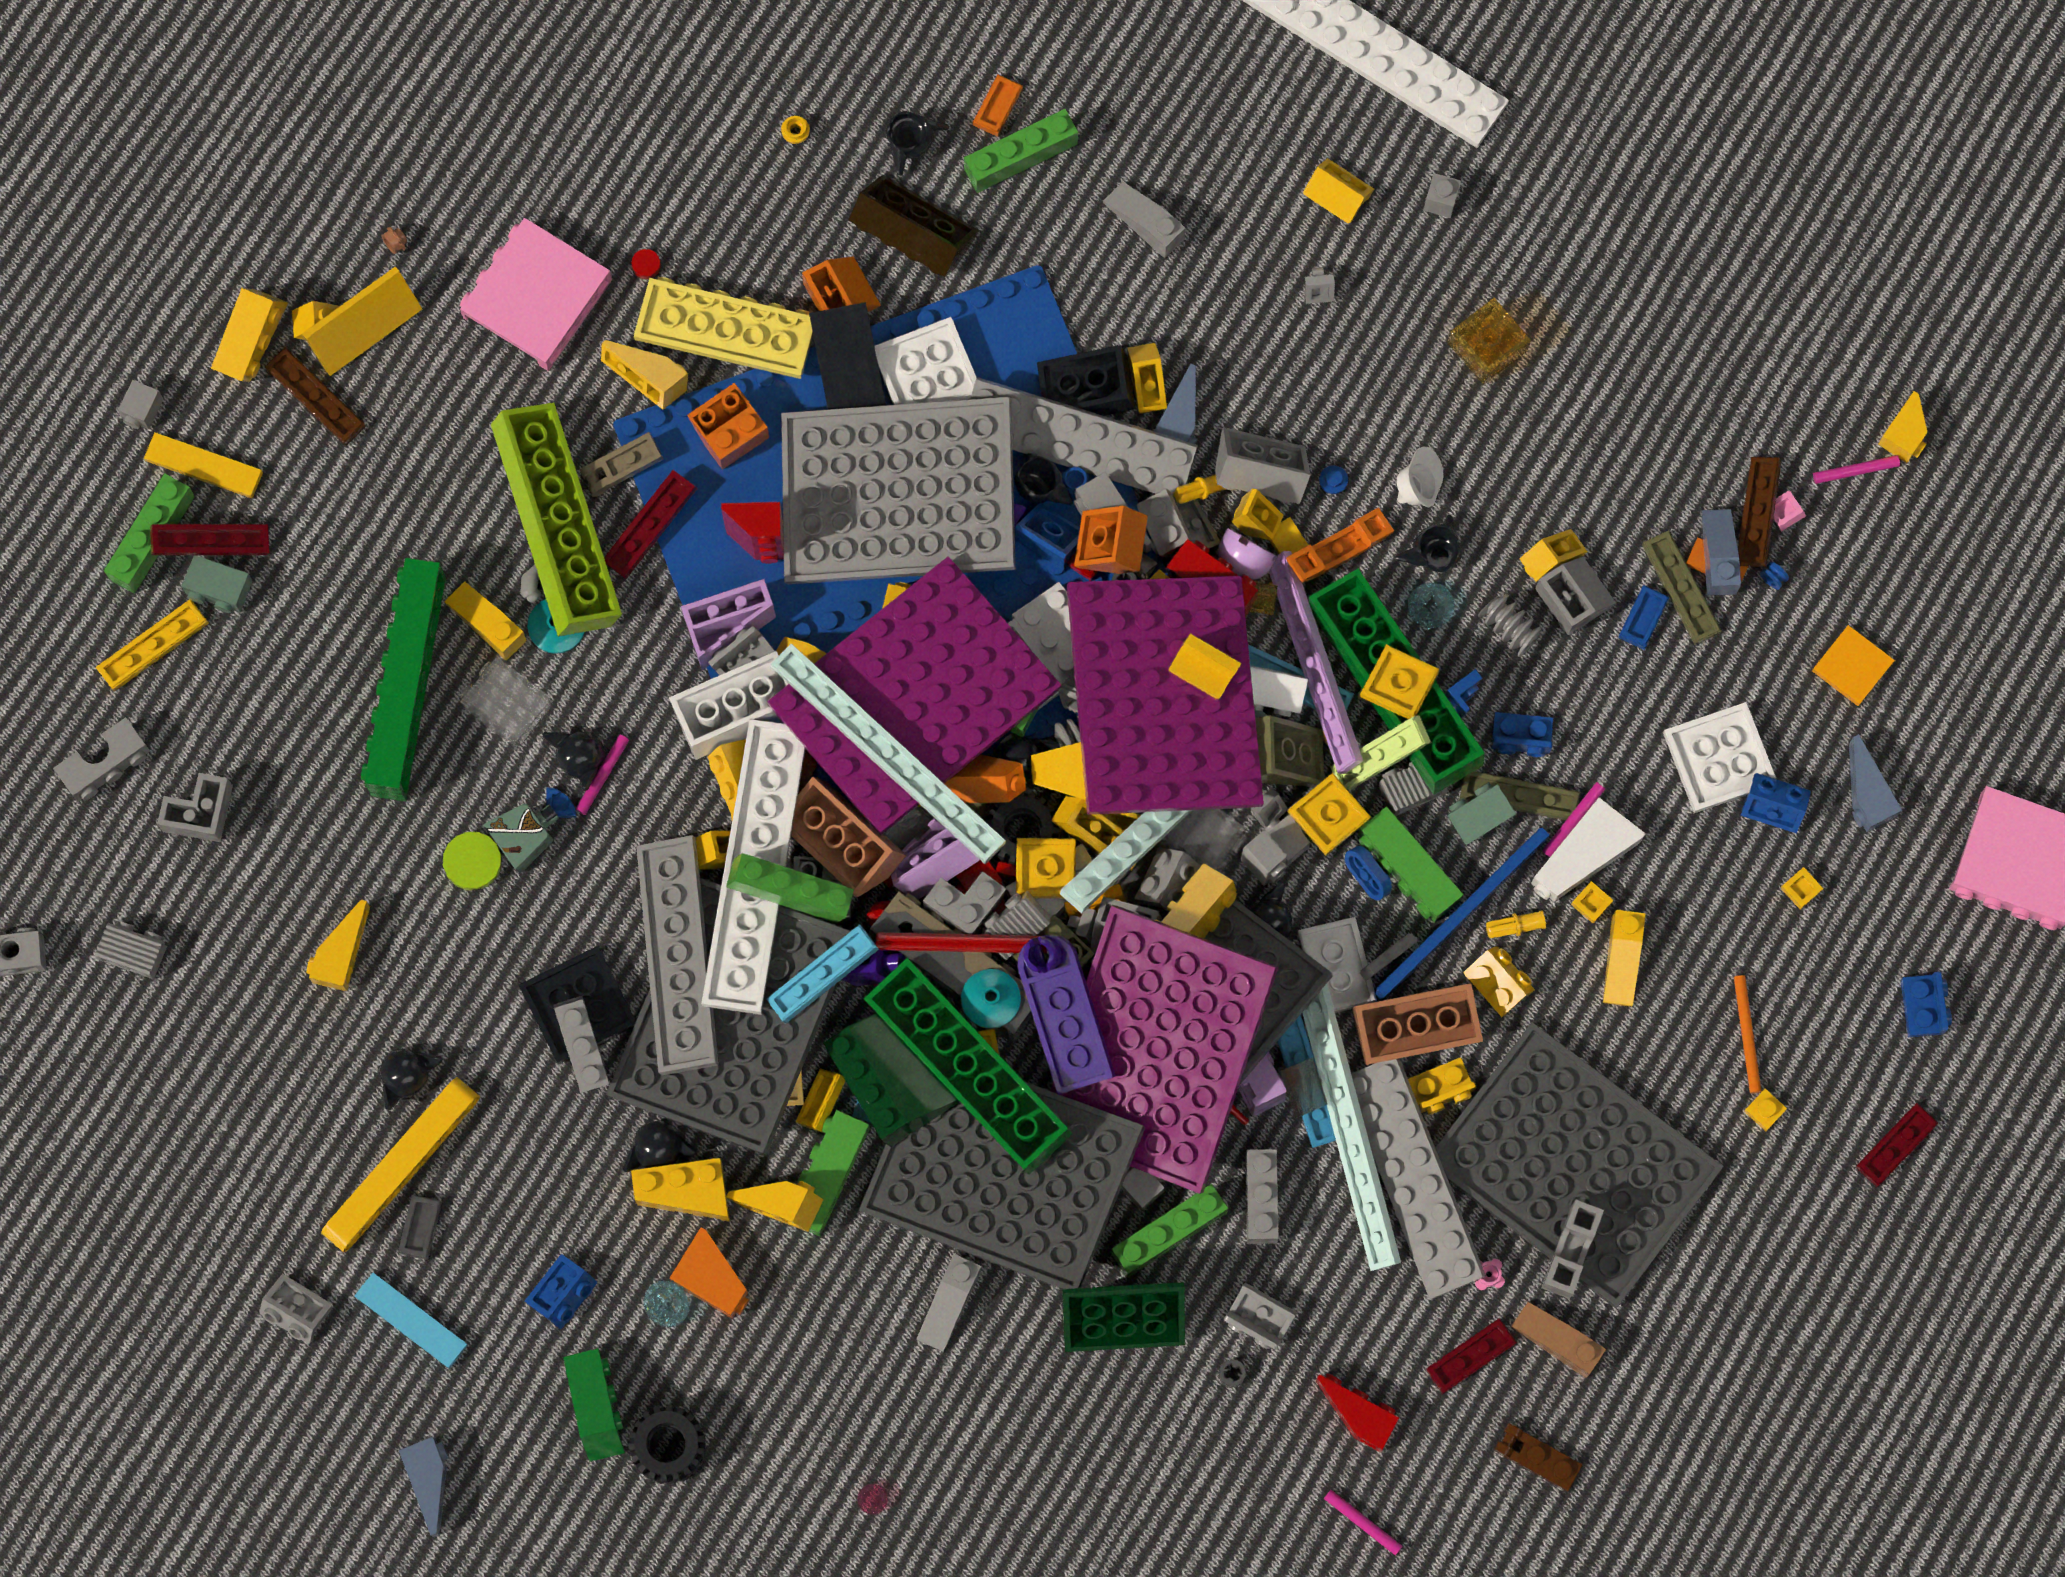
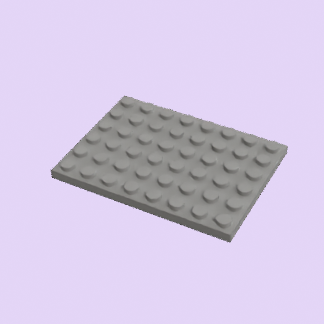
M1009 397L781 413L784 582L786 584L923 576L947 556L963 573L1016 569L1011 399Z

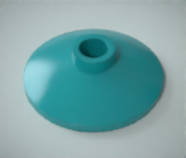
M546 599L533 608L528 618L527 627L532 642L539 649L548 653L559 654L573 649L580 643L585 632L558 637L555 627L550 624L552 616Z
M985 969L973 974L967 980L962 989L961 1003L964 1013L973 1023L984 1028H998L1006 1025L1016 1016L1021 1004V994L1016 981L1010 975L997 969ZM988 992H994L997 998L994 1001H988L985 995Z

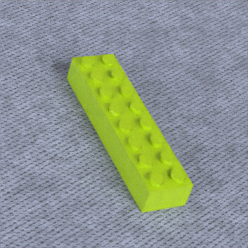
M553 402L502 410L491 423V427L557 635L559 637L609 628L618 620L622 612L555 404Z

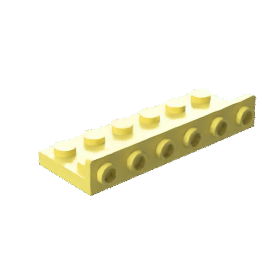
M658 277V279L649 278L633 337L637 341L801 379L813 332L809 317L811 312L801 309L796 310V312L785 310V307L780 304H759L757 300L750 297L742 296L741 299L730 297L727 292L721 290L708 292L695 284L687 283L683 286L674 284V281L669 278Z

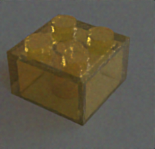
M1493 298L1451 330L1447 343L1481 383L1485 385L1525 354L1529 349L1531 339L1500 303Z

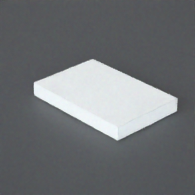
M1355 917L1298 930L1302 950L1332 972L1333 977L1328 981L1327 985L1335 1013L1350 1010L1354 1006L1377 1002L1371 978L1365 981L1360 975V970L1368 964Z

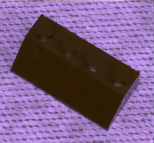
M883 174L860 192L848 219L859 230L876 236L883 244L898 249L907 258L929 267V270L934 274L944 277L958 266L979 232L978 229Z

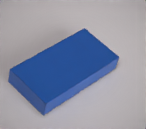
M1643 585L1618 638L1645 650L1670 597Z

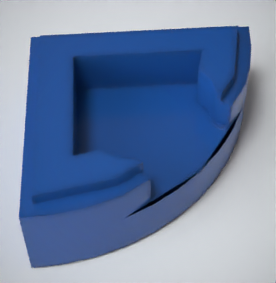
M546 787V806L550 805L559 818H577L574 804L569 797L558 789Z

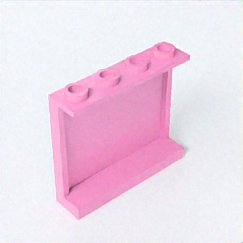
M524 218L520 225L517 223L513 226L505 246H500L496 250L492 258L493 263L488 270L484 269L479 274L476 280L477 285L472 293L467 292L460 303V311L463 319L471 318L535 358L540 367L549 371L611 283L612 277L610 270Z
M1986 786L1980 794L1979 806L1954 881L1950 884L1949 889L1955 891V895L1962 899L1972 900V898L1983 901V905L1990 909L2000 910V908L2011 911V915L2018 919L2028 920L2031 918L2039 921V925L2046 929H2061L2065 925V814Z

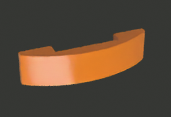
M1378 507L1356 519L1352 525L1313 546L1310 544L1291 554L1286 560L1301 583L1319 577L1357 557L1391 535L1394 529Z

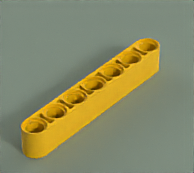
M454 1078L326 1223L321 1234L342 1252L348 1251L474 1108L480 1099V1095L460 1078Z

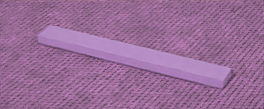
M1283 551L1278 555L1274 565L1269 570V574L1304 676L1308 679L1307 685L1338 774H1346L1363 762V758L1303 584L1286 560L1292 552Z

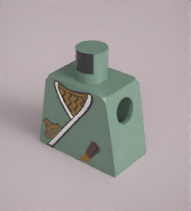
M522 804L483 825L514 869L522 873L553 842V838L546 828L557 821L559 817L550 805H547L535 814L527 804Z

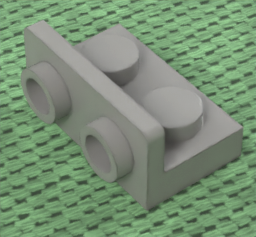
M282 1273L263 1297L259 1313L270 1324H277L288 1331L294 1339L302 1340L309 1344L313 1340L316 1329L332 1310L333 1304Z

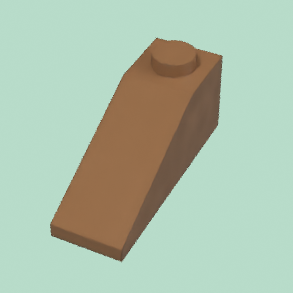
M1527 1302L1511 1326L1514 1330L1584 1378L1590 1375L1606 1351L1604 1347L1582 1332Z

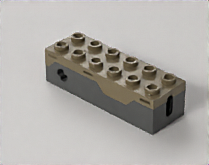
M898 892L891 901L876 902L865 917L866 923L872 926L870 933L871 939L875 944L876 934L879 932L964 933L957 928H954L953 931L943 924L945 920L936 912L931 910L927 913L920 908L921 902L909 893L904 896ZM890 950L894 953H902L905 959L908 958L934 987L960 1006H962V989L973 974L985 969H997L1010 975L1016 981L1020 990V1008L1016 1016L1009 1023L992 1029H995L997 1033L1012 1044L1017 1041L1033 1019L1023 983L1015 977L1016 971L1005 963L997 964L991 959L993 955L989 952ZM988 992L985 998L988 1001H994L997 995L994 992Z

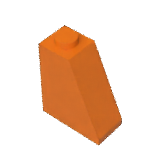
M982 754L945 783L964 803L1010 802L1026 790L1022 763Z
M701 1227L669 1279L673 1284L733 1319L736 1313L742 1314L749 1302V1299L746 1298L748 1295L747 1289L708 1232Z

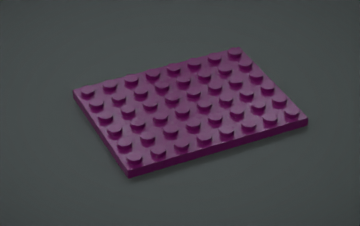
M949 556L814 663L816 667L944 784L1062 688L1061 683ZM790 684L767 701L768 706L880 835L919 805L914 798Z
M1241 576L1068 582L1066 586L1087 815L1262 807L1264 801ZM1190 633L1241 663L1220 699L1213 698L1169 672L1171 663Z
M1116 905L1111 906L1086 983L1116 1077L1059 1095L1143 1125L1145 1130L1130 1166L1199 1194L1203 1193L1279 967ZM1053 1082L1050 1091L1057 1094V1091H1056V1088H1055V1085H1054V1082Z

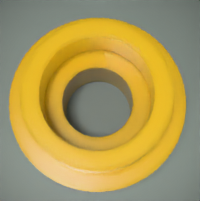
M790 116L782 123L781 132L787 142L799 144L808 138L810 128L808 122L803 117ZM794 127H798L801 130L798 134H792L790 131Z

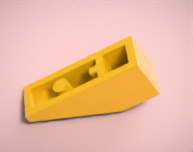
M608 340L602 342L601 361L662 410L687 391L688 373L682 365L673 362L663 355Z
M466 582L444 601L449 608L506 661L527 641L524 632Z
M360 900L317 948L315 957H310L306 973L310 974L309 979L313 984L343 991L348 990L370 910L367 901Z
M1616 910L1612 916L1603 1003L1633 1006L1643 942L1645 913Z
M788 1181L739 1189L729 1191L726 1196L745 1209L809 1232L824 1200L814 1193L815 1187L799 1181L797 1185Z

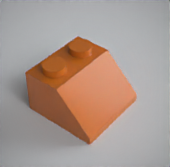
M1126 506L1083 511L1074 567L1115 574L1140 572L1148 515Z

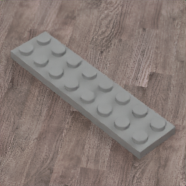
M979 377L975 381L971 399L1009 397L1011 399L1012 450L1025 454L1033 453L1051 462L1070 468L1079 467L1086 473L1096 476L1106 472L1112 481L1155 494L1168 489L1173 496V492L1177 487L1187 484L1198 447L1196 444Z
M690 835L638 845L636 849L658 1073L668 1075L717 1066L719 1062L713 1008L704 1007L701 1004L708 967V953L696 838Z
M1400 1058L1374 1063L1352 1073L1374 1160L1429 1299H1435L1485 1278V1272Z

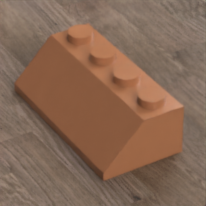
M812 777L798 794L791 836L844 886L854 889L853 894L856 897L861 896L888 879L907 856L884 834L880 835L863 814L828 782Z
M1471 983L1351 1007L1357 1037L1366 1065L1483 1042Z

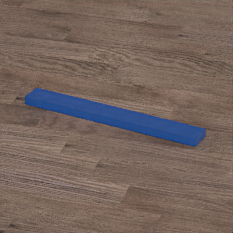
M1539 828L1377 987L1376 997L1380 1001L1386 1000L1547 841L1550 834L1543 828Z

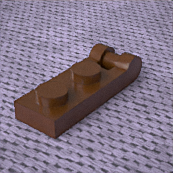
M1508 1423L1504 1429L1505 1436L1501 1442H1497L1493 1450L1568 1492L1582 1464ZM1516 1440L1524 1444L1519 1453L1512 1449Z

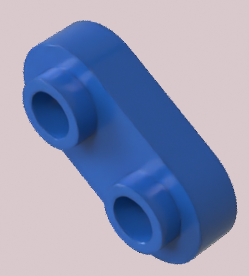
M1356 846L1346 852L1345 863L1347 868L1372 899L1381 900L1391 893L1392 882L1389 875L1382 870L1369 850L1362 846Z

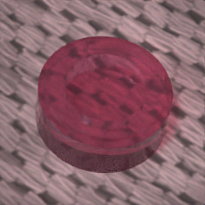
M868 1484L859 1491L857 1501L864 1513L877 1515L885 1510L888 1497L886 1491L881 1486Z

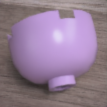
M1227 528L1218 549V556L1234 567L1231 571L1238 576L1245 574L1252 580L1260 579L1266 575L1278 558V556L1267 549H1263L1255 542Z

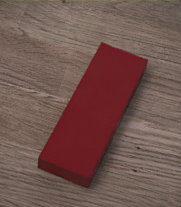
M1916 1103L1855 1168L1874 1186L1878 1187L1935 1128L1938 1122Z
M1498 1318L1430 1365L1425 1371L1443 1395L1514 1346L1517 1342L1500 1318Z

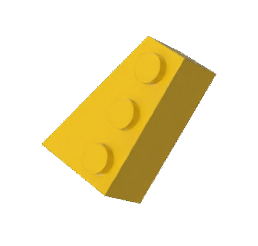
M241 288L211 369L243 382H250L252 378H255L260 369V360L270 343L288 302L259 290Z
M1065 796L1051 821L1099 855L1141 815L1135 813L1087 815L1086 800ZM1134 864L1129 870L1132 871L1136 864Z
M1203 863L1183 887L1182 891H1184V894L1177 903L1171 901L1168 904L1167 910L1170 912L1161 923L1204 939L1209 931L1213 932L1218 926L1220 914L1225 907L1229 908L1235 901L1237 890L1234 881Z
M721 1158L631 1170L634 1198L637 1205L730 1222Z

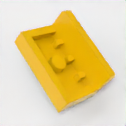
M1497 946L1487 950L1463 972L1501 1017L1509 1013L1526 996L1535 991L1531 986L1532 981L1523 971H1518L1512 964V958L1509 953L1502 948L1499 949Z

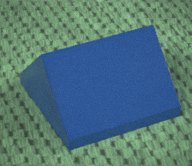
M1039 503L1017 524L1015 540L1064 570L1067 562L1077 550L1080 527Z

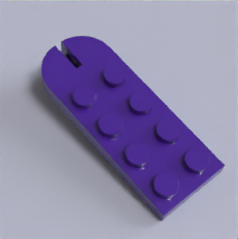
M1054 934L1039 936L1029 940L1019 953L1018 970L1057 1094L1059 1095L1116 1077L1074 946L1066 938ZM1041 944L1046 947L1049 961L1047 963Z

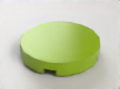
M465 832L456 836L448 843L443 853V868L448 879L455 886L464 890L488 887L497 879L501 870L502 860L497 844L489 836L480 832Z

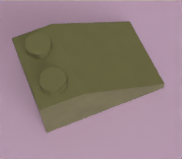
M1271 715L1255 718L1262 783L1315 787L1324 780L1322 729Z

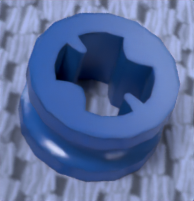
M1770 561L1767 564L1768 569H1762L1760 576L1769 586L1779 590L1782 587L1781 583L1787 582L1789 576L1782 567Z

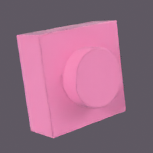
M1790 490L1776 498L1773 520L1781 532L1806 517L1805 512Z

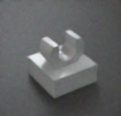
M1323 267L1312 268V276L1305 277L1306 304L1334 301V275H1324Z
M1272 788L1268 791L1262 789L1264 801L1262 807H1250L1259 823L1265 828L1275 819H1279L1288 810L1279 793Z
M1087 908L1081 917L1070 915L1067 927L1073 928L1072 932L1086 946L1091 947L1093 926L1097 912Z

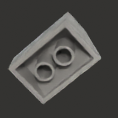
M1223 427L1215 467L1217 485L1227 490L1237 489L1249 492L1252 488L1258 489L1264 496L1276 498L1280 502L1300 504L1311 475L1306 447Z

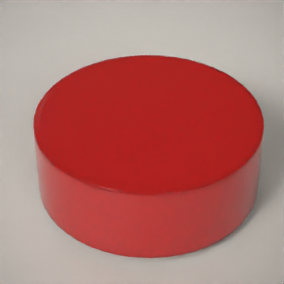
M639 250L632 258V269L639 278L649 279L659 273L661 268L660 259L653 250Z

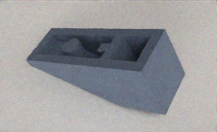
M1190 364L1154 430V432L1193 444L1197 442V438L1194 437L1195 365Z
M1731 509L1702 510L1707 596L1736 595L1741 586V577Z
M1858 734L1849 743L1852 808L1854 809L1852 814L1858 826H1863L1866 832H1869L1898 817L1902 809Z
M431 1437L401 1449L399 1453L430 1535L435 1538L440 1536L447 1471L444 1460L449 1459L443 1442L437 1443L436 1439Z

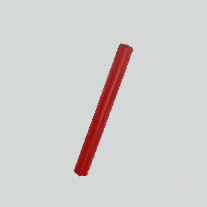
M879 932L876 934V946L879 950L1020 953L1023 946L1029 940L1039 936ZM1041 944L1043 953L1048 954L1046 947Z

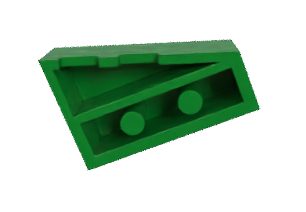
M599 1348L563 1357L579 1434L589 1462L625 1453L620 1435V1429H623L620 1412H615L613 1403L617 1402L614 1385H609L607 1376L612 1375L608 1358L602 1359Z

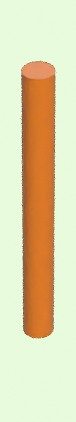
M1745 975L1734 977L1749 1091L1750 1094L1762 1092L1746 977Z

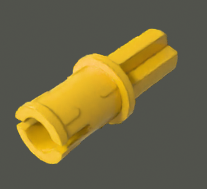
M1215 474L1206 478L1197 477L1194 479V482L1177 487L1173 492V496L1176 498L1177 503L1183 504L1197 498L1204 500L1210 494L1227 489L1217 485Z
M1542 910L1523 915L1513 913L1512 917L1492 920L1486 923L1487 935L1491 939L1516 934L1518 937L1523 932L1546 929L1545 916Z

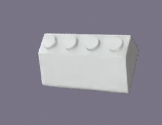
M777 651L669 697L684 736L696 760L711 754L719 745L747 738L750 719L782 723L781 719L767 704L768 700L789 684L771 668V663L779 656Z

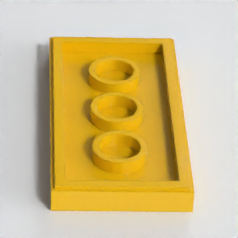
M394 267L302 333L325 371L331 376L420 312L422 307L400 271Z

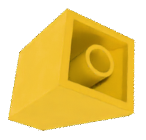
M1081 742L1031 755L1033 784L1086 800Z

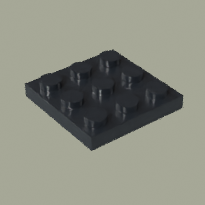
M599 946L519 984L558 1065L569 1060L570 1057L554 1010V1004L583 996L597 1045L635 1026L636 1020Z

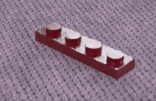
M672 470L605 555L606 565L624 579H627L697 490L696 486Z
M152 524L150 526L151 555L269 554L268 524Z

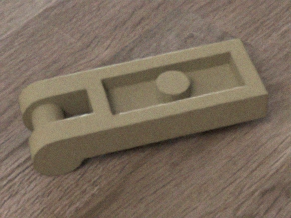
M648 432L584 466L580 473L583 479L588 481L590 485L588 489L592 497H597L605 493L609 488L660 462L664 458L652 435ZM604 470L606 477L600 480L597 474Z

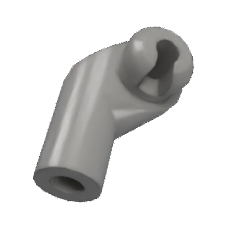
M535 564L521 577L520 589L522 597H526L527 601L532 603L541 596V592L537 589L540 578Z

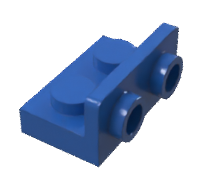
M1476 669L1450 687L1445 693V696L1462 720L1470 711L1466 702L1475 696V693L1479 690L1477 685L1482 680Z
M1495 712L1491 749H1498L1499 753L1507 755L1520 751L1527 752V755L1531 757H1544L1545 754H1550L1552 750L1553 718Z
M1755 773L1740 816L1797 834L1807 810L1811 791Z
M1941 971L1934 972L1932 975L1902 977L1901 987L1908 1037L1943 1035L1948 1030V1026L1952 1024V1015L1950 1008H1946L1944 997L1948 996V985L1946 979H1942Z
M561 1254L524 1302L551 1321L556 1327L562 1329L573 1318L575 1311L582 1302L590 1296L597 1281L584 1269Z

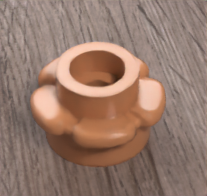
M388 227V231L381 235L385 245L393 254L400 250L405 251L404 244L407 243V239L399 228L393 230V228Z

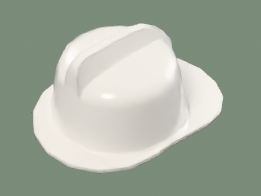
M1425 446L1418 448L1410 464L1398 474L1396 483L1399 490L1397 498L1399 503H1408L1414 506L1422 504L1426 507L1434 505L1443 481V467L1436 452L1431 448Z

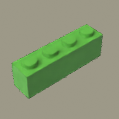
M1063 109L964 157V170L975 191L979 193L1078 145V131L1066 109Z
M164 473L104 569L110 581L135 594L158 555H151L150 526L152 524H178L195 498L189 486Z
M1387 806L1359 829L1358 835L1360 838L1358 841L1361 846L1370 852L1372 851L1379 858L1377 863L1388 875L1392 873L1399 881L1397 883L1399 890L1406 897L1412 896L1418 903L1416 905L1417 910L1425 919L1430 917L1435 923L1462 900L1464 894Z
M741 853L733 859L726 885L727 888L835 923L847 917L854 892L852 888L745 853Z
M836 1110L833 1117H827L822 1128V1132L826 1134L821 1144L815 1143L809 1157L813 1162L809 1170L804 1169L798 1179V1182L802 1181L815 1187L814 1193L824 1199L809 1230L810 1233L821 1237L870 1130L869 1124Z
M1210 1184L1204 1189L1203 1193H1196L1113 1247L1111 1255L1126 1278H1129L1226 1215L1228 1207L1214 1186Z

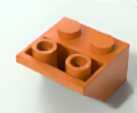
M854 256L828 259L802 272L803 284L818 311L866 302L868 312L881 306Z
M735 383L687 415L703 444L722 470L769 438L768 427Z

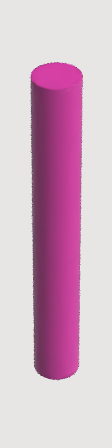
M1898 455L1824 470L1813 473V479L1815 484L1890 469L1899 467L1900 460Z
M619 734L596 776L593 778L588 791L585 792L577 805L576 811L586 815L628 744V738Z
M1598 782L1593 785L1542 852L1549 857L1553 855L1605 791L1602 785Z
M1330 1490L1324 1497V1500L1395 1556L1403 1547L1334 1491Z

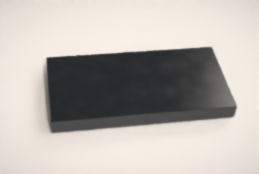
M866 302L809 313L828 410L886 406Z

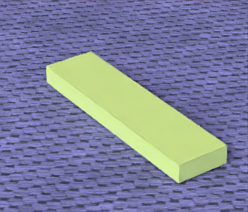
M1414 716L1360 748L1363 762L1346 774H1338L1335 764L1330 766L1338 780L1350 791L1431 743L1420 716Z

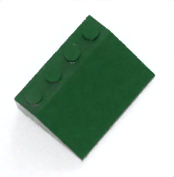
M878 1014L846 1027L823 1043L879 1137L890 1147L960 1102Z
M1184 1282L1062 1289L1065 1352L1185 1345Z

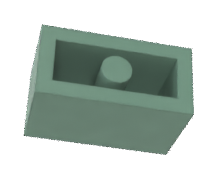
M194 555L181 587L186 595H188L187 598L193 602L204 604V601L215 604L214 607L222 612L231 613L233 610L240 613L253 581L249 573Z
M1488 782L1474 791L1476 797L1468 802L1462 798L1449 806L1451 812L1447 816L1465 845L1516 815L1498 784L1491 786Z

